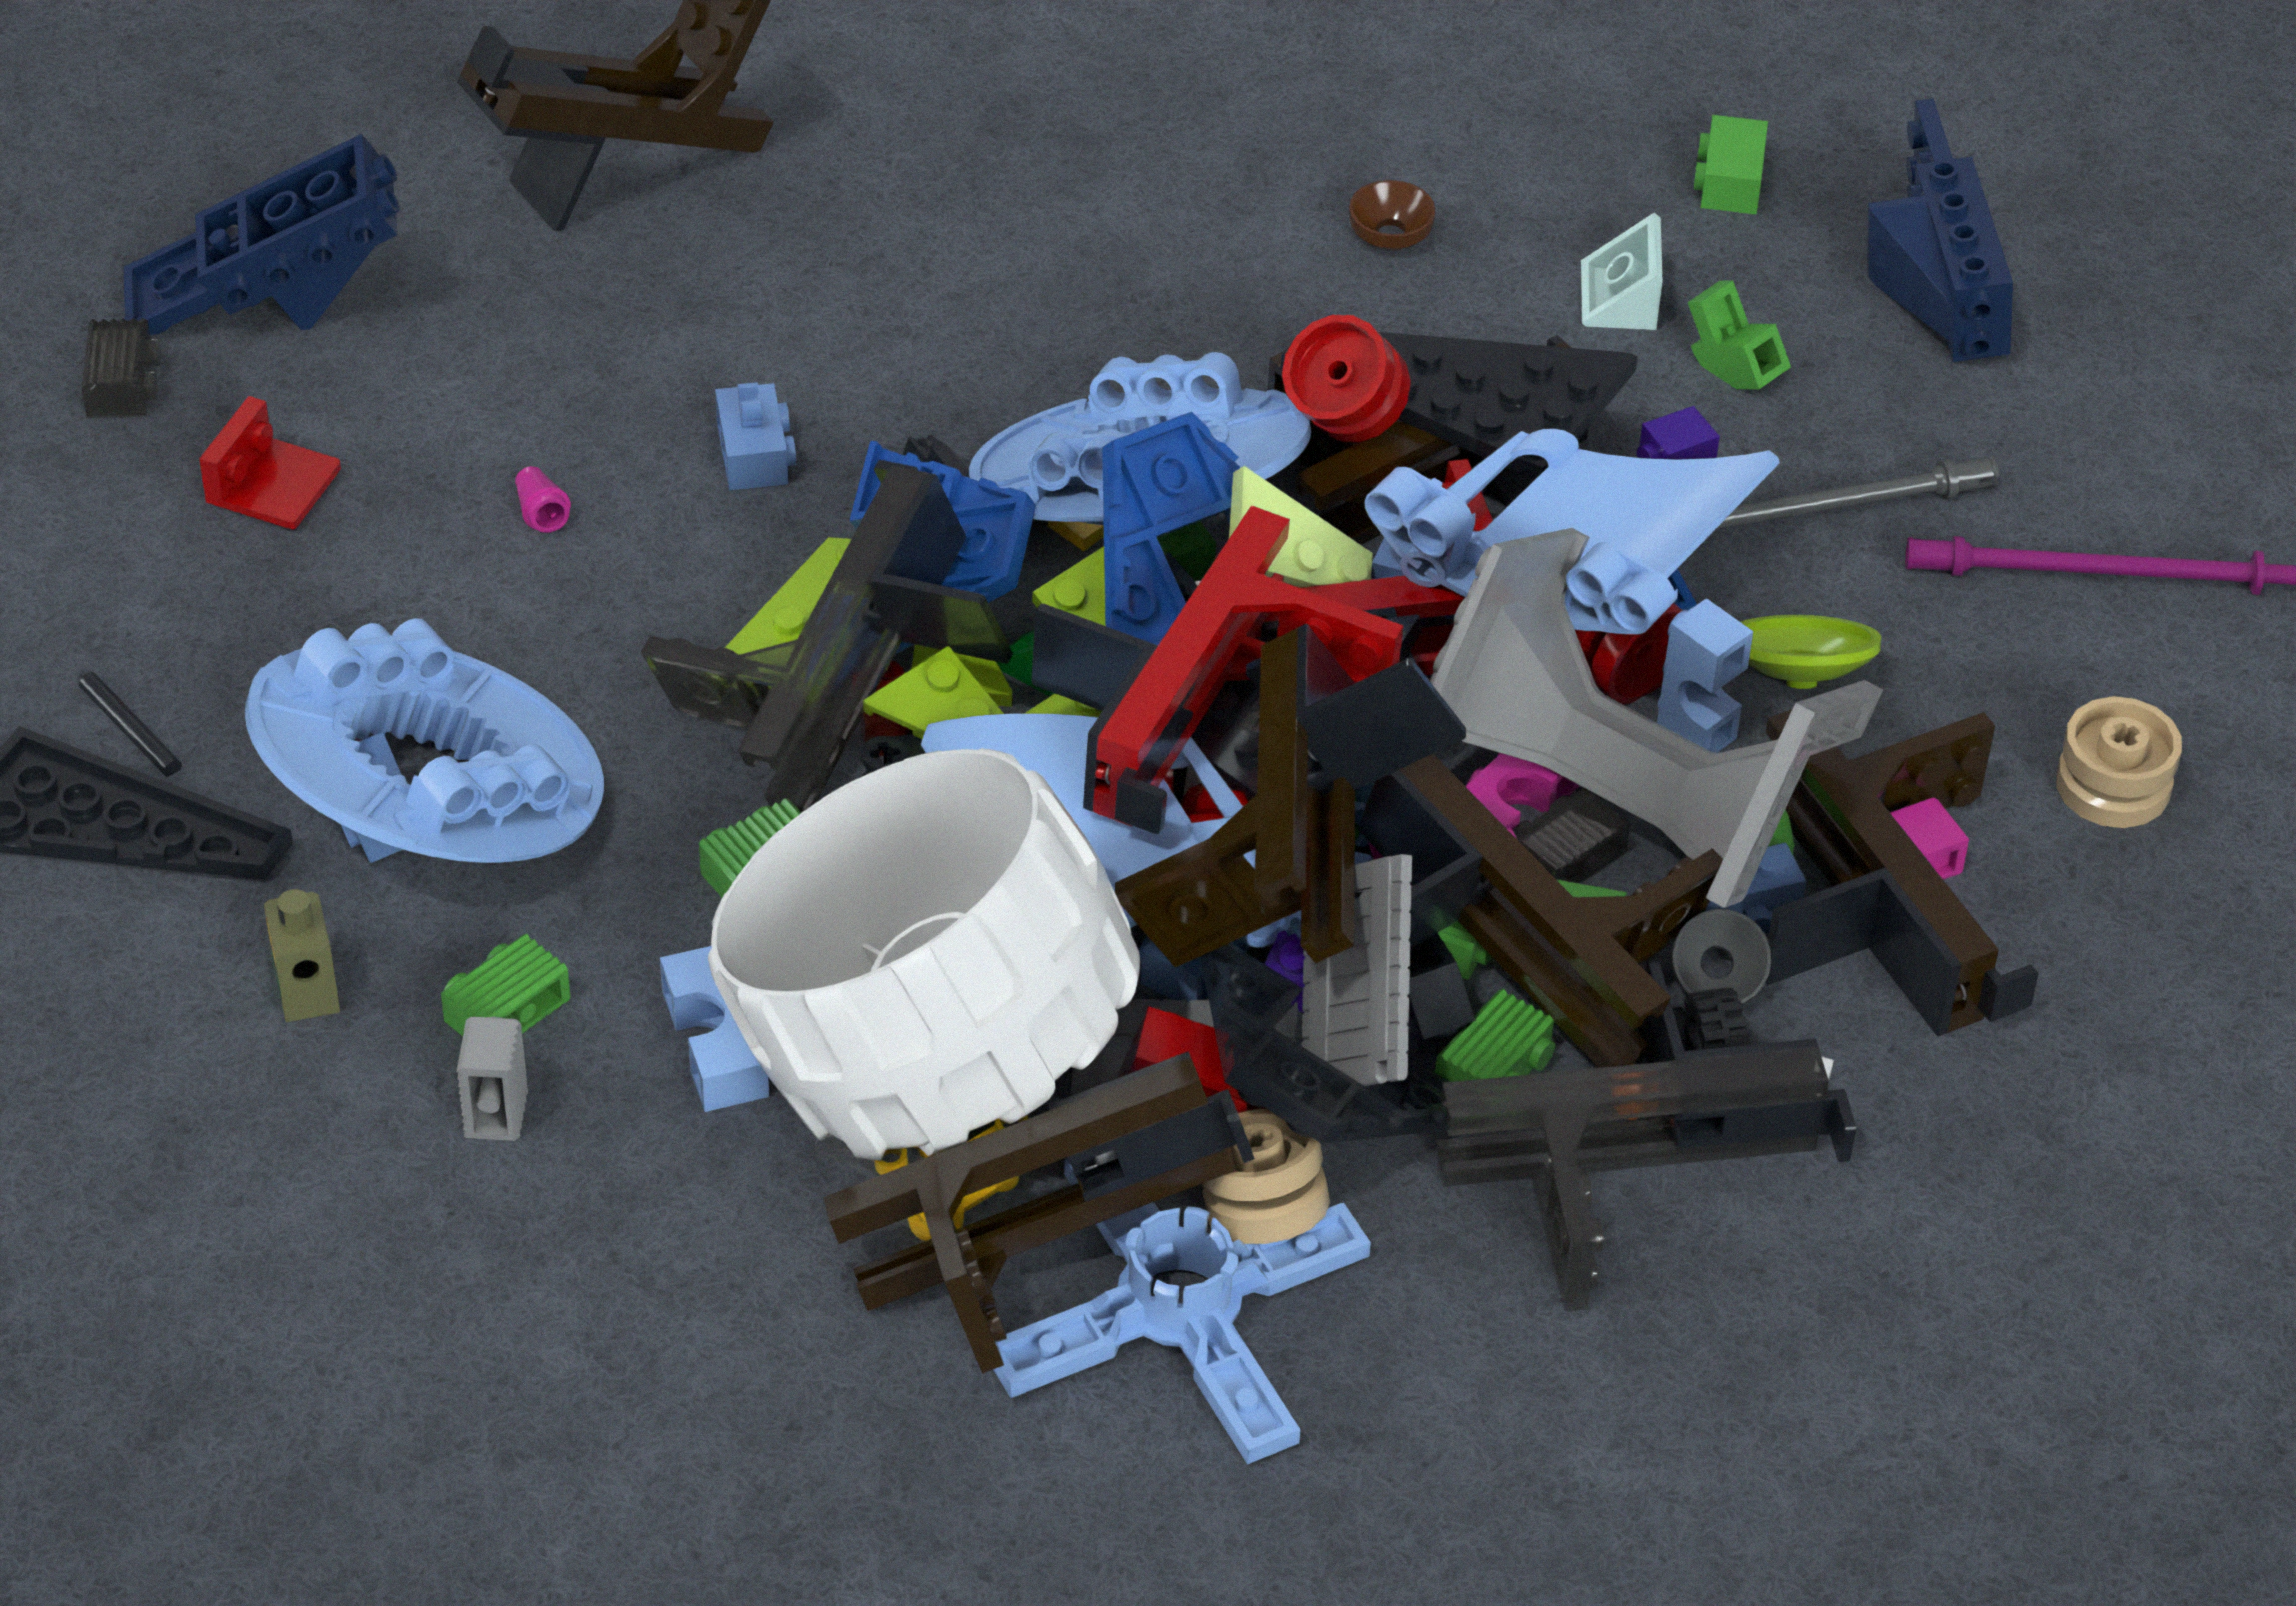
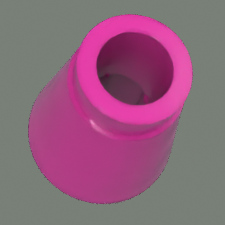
M530 466L522 469L516 476L515 484L525 523L529 527L544 533L554 532L563 527L570 514L571 503L568 495L538 467Z

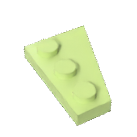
M1243 466L1233 472L1229 538L1251 505L1290 519L1288 539L1264 574L1265 576L1272 577L1274 573L1283 575V582L1299 588L1371 579L1372 552L1247 467Z

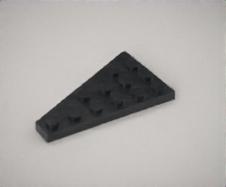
M1379 332L1405 360L1411 380L1408 402L1398 420L1484 458H1487L1521 431L1531 434L1542 429H1558L1574 435L1578 440L1636 372L1638 356L1627 352ZM1291 344L1284 350V352L1281 355V369H1283L1285 354L1288 351ZM1522 455L1516 457L1506 467L1535 480L1548 468V462L1545 458L1538 455Z

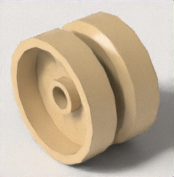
M2115 696L2092 700L2078 708L2067 724L2063 742V753L2060 756L2057 768L2056 788L2069 808L2080 817L2101 826L2118 828L2144 825L2160 816L2170 801L2174 785V775L2177 772L2182 753V736L2171 718L2157 707L2143 701Z
M1256 1109L1238 1113L1255 1159L1244 1163L1237 1145L1226 1148L1234 1171L1202 1183L1204 1186L1203 1198L1205 1209L1210 1212L1208 1219L1210 1228L1214 1217L1228 1230L1232 1241L1241 1240L1244 1244H1269L1283 1241L1312 1229L1325 1217L1330 1204L1327 1180L1321 1166L1323 1162L1321 1144L1313 1138H1305L1296 1134L1287 1126L1285 1120L1268 1109Z

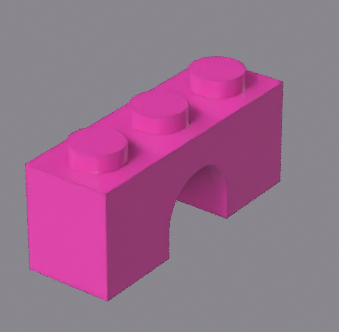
M1499 752L1498 756L1485 768L1479 767L1473 772L1465 787L1507 829H1511L1518 840L1521 812L1510 805H1528L1549 816L1579 787V784L1547 767Z

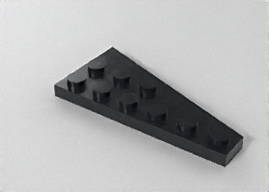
M21 726L16 729L0 748V852L265 879L293 844L291 829Z

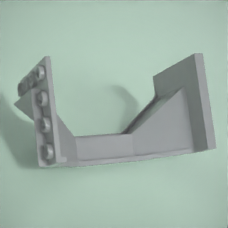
M1573 528L1493 544L1492 547L1484 551L1477 563L1475 575L1479 578H1474L1466 598L1461 602L1456 611L1454 626L1446 645L1436 657L1433 665L1434 672L1430 679L1435 689L1465 725L1466 738L1462 741L1537 763L1553 770L1658 827L1693 860L1713 848L1723 858V861L1706 898L1723 908L1743 901L1810 755L1862 737L1883 689L1863 680L1796 702L1779 739L1724 752L1709 751L1607 697L1596 686L1565 606V593L1568 588L1566 575L1580 560L1590 538L1589 536Z

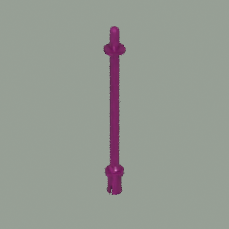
M1953 536L1952 541L1908 537L1905 550L1906 569L1951 571V576H1962L1963 571H1968L1971 567L2234 581L2248 582L2251 595H2260L2263 583L2296 585V565L2264 563V553L2259 550L2253 552L2250 562L1982 548L1973 547L1969 542H1965L1963 536Z

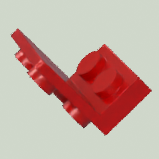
M248 396L199 458L206 503L288 529H296L341 470L340 460L273 439V427L269 423L267 402Z

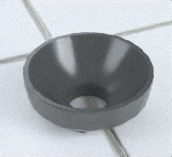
M1712 909L1693 917L1679 931L1671 954L1672 970L1677 983L1686 994L1732 987L1738 993V1001H1741L1743 1004L1753 998L1764 986L1771 967V949L1761 928L1749 917L1728 909ZM1710 948H1718L1728 954L1731 959V970L1725 978L1714 979L1704 973L1701 968V957L1704 951Z

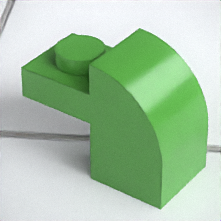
M1733 280L1718 281L1688 302L1701 338L1691 345L1696 359L1703 368L1733 388L1761 389L1791 368L1776 324L1748 323Z

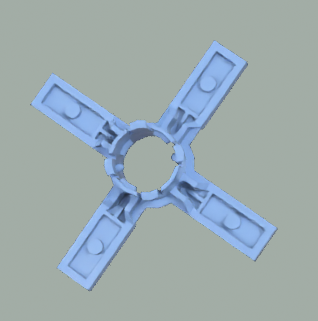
M1066 1159L1064 1160V1175L1070 1185H1074L1078 1181L1069 1160ZM1152 1202L1096 1224L1113 1253L1124 1257L1127 1262V1266L1119 1276L1118 1287L1105 1291L1087 1303L1007 1333L1008 1339L998 1342L1004 1366L993 1370L1009 1397L1013 1398L1112 1359L1116 1356L1121 1344L1141 1336H1145L1165 1346L1181 1347L1194 1368V1381L1245 1462L1250 1464L1299 1444L1300 1428L1232 1324L1240 1313L1242 1297L1253 1292L1271 1296L1370 1256L1371 1242L1344 1202L1328 1208L1325 1217L1312 1229L1291 1239L1269 1244H1244L1241 1240L1232 1242L1228 1230L1214 1217L1211 1221V1233H1207L1210 1212L1198 1207L1187 1206L1184 1212V1227L1179 1226L1180 1208L1159 1211L1156 1204ZM1176 1269L1193 1271L1209 1279L1203 1283L1185 1286L1183 1290V1304H1180L1179 1285H1170L1157 1280L1153 1289L1155 1296L1151 1295L1153 1276Z

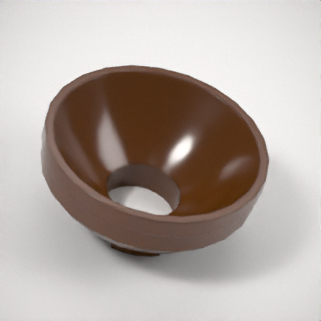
M1396 180L1377 181L1361 187L1352 196L1349 205L1350 224L1354 232L1368 244L1390 251L1401 250L1421 242L1429 235L1433 227L1436 209L1430 195L1411 183ZM1390 225L1402 229L1404 233L1386 234L1377 230L1383 226Z

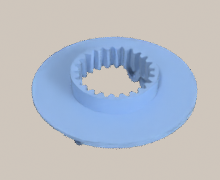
M1208 353L1196 361H1183L1175 355L1166 354L1159 356L1152 363H1136L1130 358L1117 357L1106 363L1093 379L1090 385V395L1088 396L1089 402L1083 398L1056 406L1028 417L998 433L987 441L972 458L969 466V477L977 481L982 477L996 482L1000 488L1011 487L1028 493L1036 504L1033 519L1104 525L1102 447L1109 442L1193 412L1209 428L1216 440L1225 443L1239 457L1235 462L1240 467H1247L1265 480L1288 466L1304 451L1311 437L1310 420L1295 407L1285 393L1274 389L1266 392L1248 388L1241 390L1236 364L1223 353ZM1202 375L1213 378L1219 388L1208 386L1204 382ZM1155 377L1167 381L1171 390L1161 388L1157 384ZM1108 380L1118 382L1123 387L1125 393L1114 390Z
M414 618L404 622L393 632L392 636L383 626L377 623H370L360 627L348 640L335 628L319 630L305 642L302 649L295 650L284 656L280 655L265 667H261L252 681L246 699L245 720L252 744L270 771L288 789L317 811L339 824L382 843L410 852L449 860L479 863L513 862L542 857L559 851L580 838L592 825L602 802L604 776L601 764L594 748L579 727L559 707L526 683L485 662L452 651L445 641L423 619ZM383 732L385 735L386 732H391L398 739H403L408 734L412 735L421 744L428 740L433 741L436 749L440 751L446 749L453 750L454 758L451 756L435 758L420 771L418 776L414 775L410 785L407 784L405 776L401 774L395 776L387 775V767L384 765H371L370 760L372 756L368 753L358 752L360 743L355 741V738L364 740L368 738L369 733L376 735ZM457 760H469L468 762H457Z

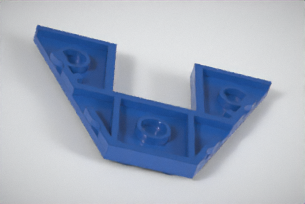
M1193 412L1115 439L1102 447L1106 627L1155 645L1160 644L1186 604L1157 538L1221 513L1225 514L1230 525L1233 472L1241 468L1235 462L1239 457L1225 443L1216 440L1209 428Z
M870 441L849 520L859 533L873 531L890 499L874 471L878 460L915 466L918 468L923 479L927 473L937 475L967 536L941 586L982 594L988 603L1017 588L1036 504L1028 493L1011 487L1000 488L996 482L982 477L977 481L963 476L956 468L935 461L922 462L915 454L908 452L904 456L882 448L877 441ZM863 597L830 601L826 608L807 686L814 694L823 695L914 644L902 642L895 629H892L890 633L872 630L867 620L858 619L856 610Z

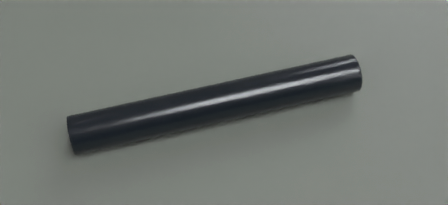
M88 672L81 677L79 687L165 777H169L181 770L182 763L96 673Z

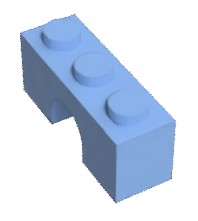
M1706 598L1689 611L1684 610L1678 613L1668 627L1667 634L1669 639L1666 660L1662 668L1664 675L1661 696L1657 704L1659 709L1657 723L1709 751L1719 752L1737 739L1742 705L1726 694L1721 687L1748 669L1753 631Z
M712 946L660 957L662 992L676 1031L698 1026L714 1029L709 1033L688 1038L690 1072L704 1112L769 1097L768 1076L750 1050L711 975L708 955Z

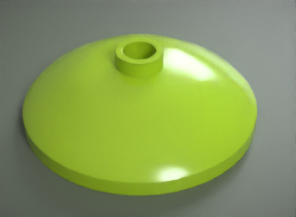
M1774 615L1740 621L1753 631L1748 665L1766 676L1786 680V685L1791 688L1810 689L1817 686V681L1840 678L1869 663L1881 650V635L1878 631L1867 625L1846 619L1815 615Z

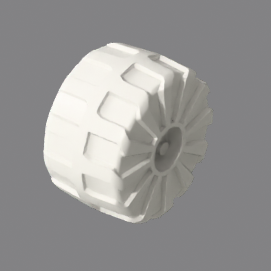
M984 748L979 750L935 751L910 757L855 779L823 797L776 832L751 857L752 859L742 869L729 890L722 897L712 920V949L708 955L711 975L753 1055L773 1084L819 1140L824 1141L833 1135L844 1141L855 1157L881 1161L887 1149L917 1146L927 1156L935 1155L966 1143L969 1131L996 1119L1012 1124L1043 1105L1053 1095L1056 1079L1070 1067L1078 1070L1087 1067L1114 1035L1118 1025V1014L1115 1009H1120L1131 1001L1136 990L1140 971V954L1132 938L1128 919L1109 882L1103 864L1086 836L1043 776L1033 770L1027 771L1011 754Z

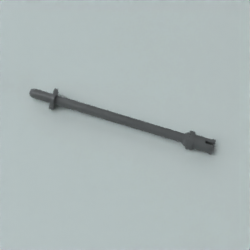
M1992 455L1953 463L1951 459L1939 460L1932 471L1927 473L1738 505L1716 529L1932 491L1942 495L1944 499L1954 498L1960 491L1996 487L1999 480L1997 478L1992 479L1991 477H1999V469Z

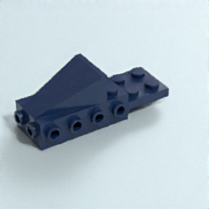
M1934 98L1915 101L1914 120L1907 122L1909 145L1911 149H1914V156L1907 157L1906 159L1907 175L1910 183L1907 189L1908 198L1868 203V277L1880 290L1946 339L1953 362L2008 355L2011 348L2013 280L1973 158L1971 156L1953 159Z
M360 134L195 214L196 232L124 266L125 331L137 343L154 334H160L170 326L195 314H202L218 303L229 315H232L246 307L259 304L269 296H272L300 330L311 329L374 247L398 235L396 214L399 213L400 207L394 194V182L397 181V173L392 162L385 154L379 155L363 134Z

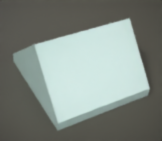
M1655 212L1581 260L1582 324L1584 326L1657 329L1663 279L1661 218Z

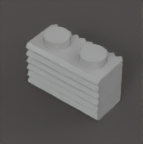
M470 1017L465 1023L456 1071L458 1072V1087H460L459 1094L461 1095L460 1101L462 1102L464 1137L515 1141L521 1137V1121L524 1119V1103L527 1102L526 1095L528 1094L521 1023L517 1019L502 1017Z

